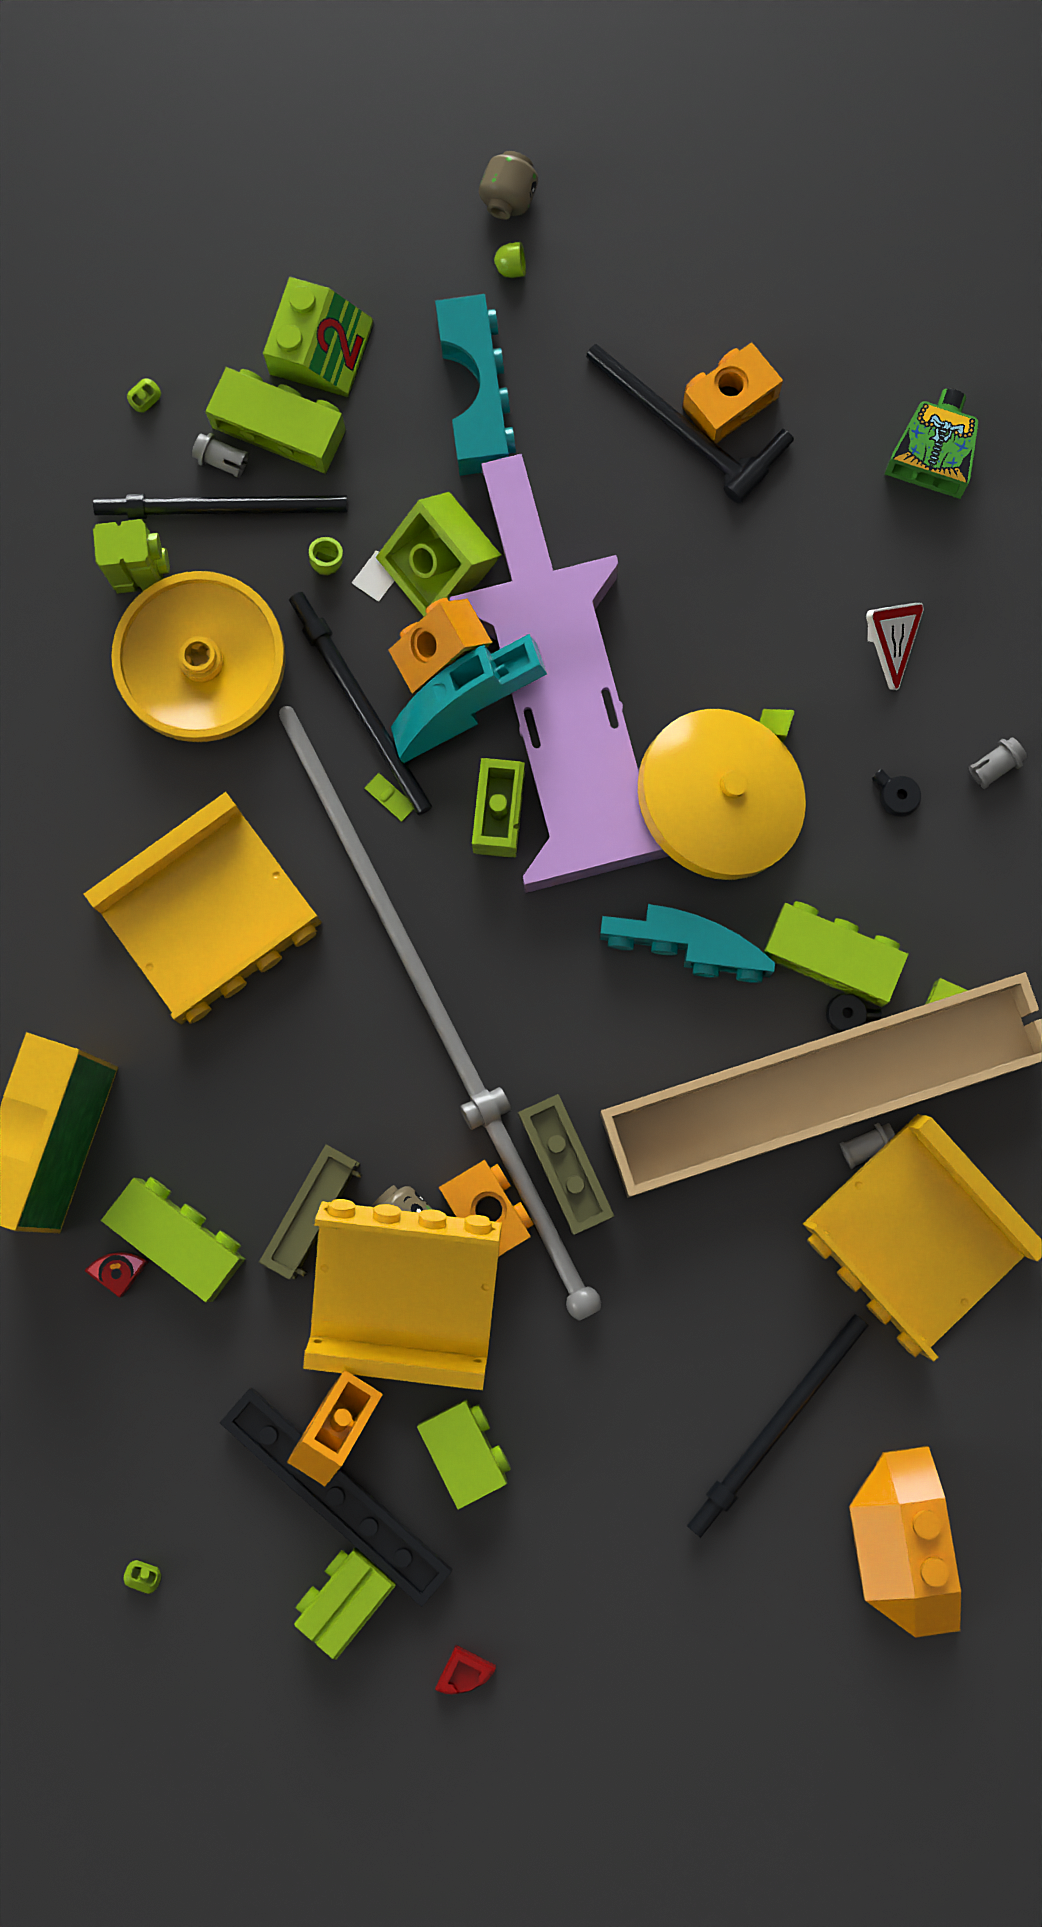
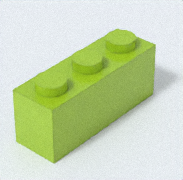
M228 367L225 368L205 411L213 429L324 474L327 473L346 431L342 413L333 404L324 400H317L315 403L301 397L298 391L287 385L280 384L278 387L265 383L259 375L246 369H241L238 372Z
M795 901L792 906L785 903L763 951L764 954L776 964L843 992L856 995L860 999L879 1007H884L889 1003L908 957V953L899 950L900 944L880 935H876L874 939L858 933L860 928L857 925L843 919L835 918L834 922L821 918L817 916L819 911L808 904Z
M150 1177L146 1182L143 1179L133 1178L101 1219V1222L203 1301L213 1302L245 1260L237 1252L241 1245L221 1230L214 1235L202 1225L206 1218L185 1203L180 1209L168 1199L172 1192L153 1177Z

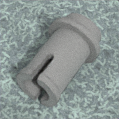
M201 433L193 446L192 457L198 459V464L201 466L207 463L240 478L246 467L243 461H248L249 452L239 450L216 440L215 434L209 433L206 436Z
M1011 737L1007 741L1001 739L998 742L999 747L968 767L974 780L983 789L989 787L992 782L1012 768L1020 769L1023 766L1022 761L1027 759V754L1015 738Z
M877 1123L874 1130L845 1143H840L841 1150L849 1167L854 1169L856 1168L855 1166L869 1161L895 1136V1133L889 1123L883 1126Z

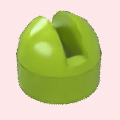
M522 242L508 243L501 246L497 250L494 259L499 273L509 278L524 277L526 275V261Z
M321 537L314 540L309 547V562L313 570L321 575L336 573L343 561L342 546L337 540L330 537Z

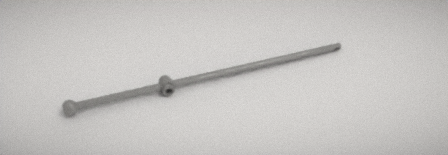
M283 706L279 711L280 720L470 1096V1102L460 1106L467 1125L471 1130L481 1125L486 1128L569 1293L566 1306L570 1315L580 1321L600 1311V1295L590 1286L585 1287L501 1121V1115L511 1111L505 1093L500 1087L490 1092L485 1089L294 709L290 706Z

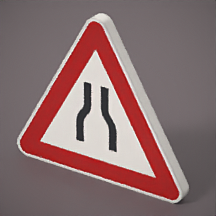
M922 603L885 607L867 612L868 641L875 644L890 690H898L923 614L924 607Z

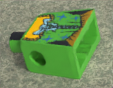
M948 388L942 390L937 405L927 401L921 402L893 451L884 474L961 499L971 478L978 429V419L962 413L966 395L959 390Z

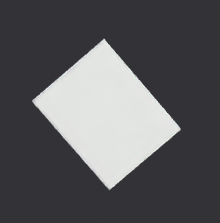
M376 550L352 584L379 602L393 584L394 579L377 560L376 556L379 552Z

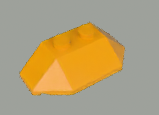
M929 1446L883 1452L876 1466L849 1505L864 1600L915 1638L960 1631L961 1587L946 1499Z

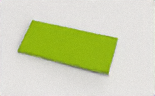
M380 773L364 788L401 822L414 810L408 798Z

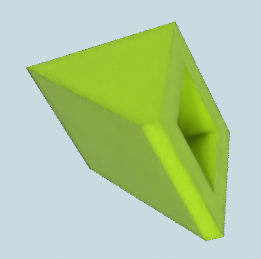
M763 709L759 722L784 742L795 711Z
M939 978L935 981L926 1004L968 990Z

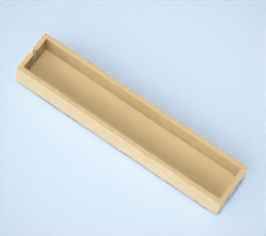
M1026 972L601 1110L600 1117L627 1198L1041 1063L1042 1019L1033 1021L1025 1026L1021 1019L1039 1010Z

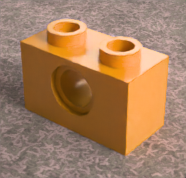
M751 342L741 350L734 348L725 354L719 361L718 367L706 375L702 372L696 375L685 387L686 391L684 393L682 409L699 430L717 444L778 399L783 379ZM726 386L734 387L738 390L739 394L727 396L720 389Z
M442 598L433 602L425 609L427 615L419 622L404 628L399 634L401 638L388 649L412 694L418 693L431 679L462 656L483 644L487 648L492 643L468 598L449 601L448 598Z
M483 1160L443 1184L439 1189L455 1216L460 1218L477 1215V1206L484 1198L492 1197L501 1203L502 1214L495 1221L502 1222L498 1255L500 1257L531 1238L527 1229L533 1226L534 1223L521 1202L512 1206L504 1192L511 1185L499 1165L496 1164L490 1168L487 1162Z
M344 1370L328 1391L287 1463L323 1486H326L342 1467L383 1394Z

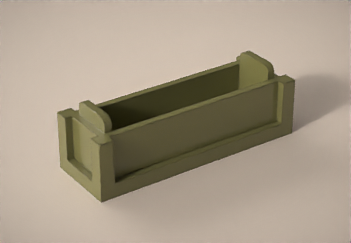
M559 1094L519 1111L518 1117L530 1138L568 1222L572 1236L613 1218L614 1214Z
M325 1144L259 1263L289 1280H295L298 1274L306 1276L308 1272L302 1269V1266L318 1239L319 1226H314L321 1202H332L334 1199H340L353 1175L361 1179L362 1174L357 1172L361 1163Z

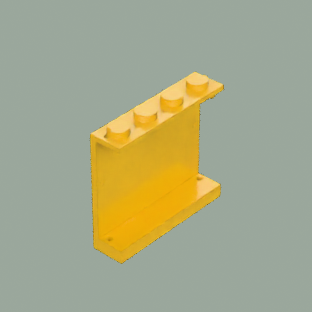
M224 792L84 893L89 903L95 910L101 913L172 1012L170 1014L171 1017L181 1025L186 1021L191 1024L202 1019L211 1011L209 1004L220 996L224 995L225 998H229L238 993L247 984L244 980L258 969L262 973L275 966L282 959L280 954L293 943L296 947H299L308 942L316 935L317 930L315 927L322 923L227 792Z
M917 1114L803 1223L805 1228L812 1234L807 1239L809 1244L824 1259L831 1255L842 1267L837 1271L839 1277L854 1292L861 1288L871 1299L866 1305L869 1310L883 1324L886 1325L891 1321L901 1332L896 1337L899 1343L915 1358L922 1354L933 1362L938 1356L931 1347L1024 1257L1035 1261L1042 1258V1239L932 1117Z
M334 1199L332 1202L322 1201L314 1226H319L311 1333L304 1353L303 1369L343 1373L346 1370L352 1375L483 1390L487 1368L502 1222L490 1221L488 1217L482 1215H470L466 1218L451 1217L438 1210H423L420 1213L401 1211L399 1207L390 1204L366 1207L355 1205L354 1202L346 1199Z

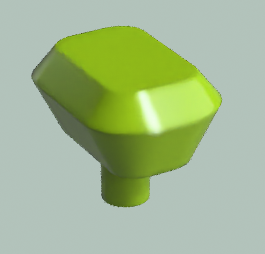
M148 378L142 379L127 394L129 404L133 409L141 413L146 412L161 397L160 388L153 380Z
M138 1560L130 1562L124 1573V1583L126 1586L147 1594L154 1592L161 1580V1572L157 1567Z

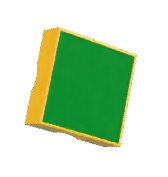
M26 1032L0 1106L1 1227L24 1232H61L118 1066L80 1049Z

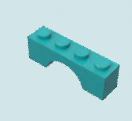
M485 294L436 300V313L443 358L458 362L469 369L476 377L480 386L478 395L469 409L452 419L459 475L483 473L482 463L509 457L508 454L516 453L513 427L505 428L503 414L510 413L507 387L499 388L497 375L504 374L501 348L493 349L491 338L492 335H499L496 310H487Z

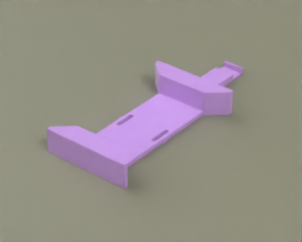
M522 454L482 463V472L487 484L490 502L512 581L452 596L450 601L468 598L488 636L495 640L497 639L499 649L530 634L537 643L547 671V675L511 693L520 724L519 732L524 739L549 834V839L523 875L525 893L668 857L669 855L651 835L641 813L638 800L639 771L622 712L623 704L618 698L595 609L617 579V556L614 555L553 571ZM603 690H608L611 696L618 722V727L615 729L610 726L601 693ZM527 709L531 710L541 745L539 748L532 746L524 716V711Z

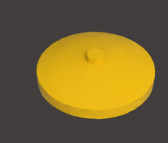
M192 571L166 577L145 589L134 599L118 623L112 643L111 659L117 688L129 708L142 722L156 732L173 739L187 742H208L223 739L244 730L268 709L280 688L285 670L286 655L279 624L268 604L257 592L243 582L224 574L209 571Z
M723 709L698 710L681 716L663 729L651 742L644 754L639 769L638 800L646 826L658 845L674 861L694 873L722 880H737L754 876L779 861L791 849L799 836L806 808L805 789L799 768L784 743L770 729L751 717Z

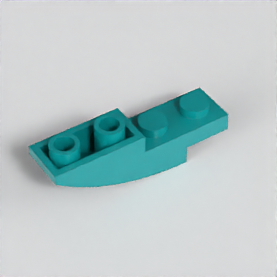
M528 634L492 654L483 644L456 660L431 679L408 702L391 726L399 759L405 763L478 724L475 712L547 675L537 643L532 636Z
M648 904L645 921L602 916L599 940L608 941V947L613 949L633 950L634 944L652 946L651 952L661 955H677L678 949L685 950L683 967L693 968L692 974L700 977L717 978L719 977V972L736 973V980L762 983L763 977L770 978L774 973L775 962L758 947L726 927L692 913Z

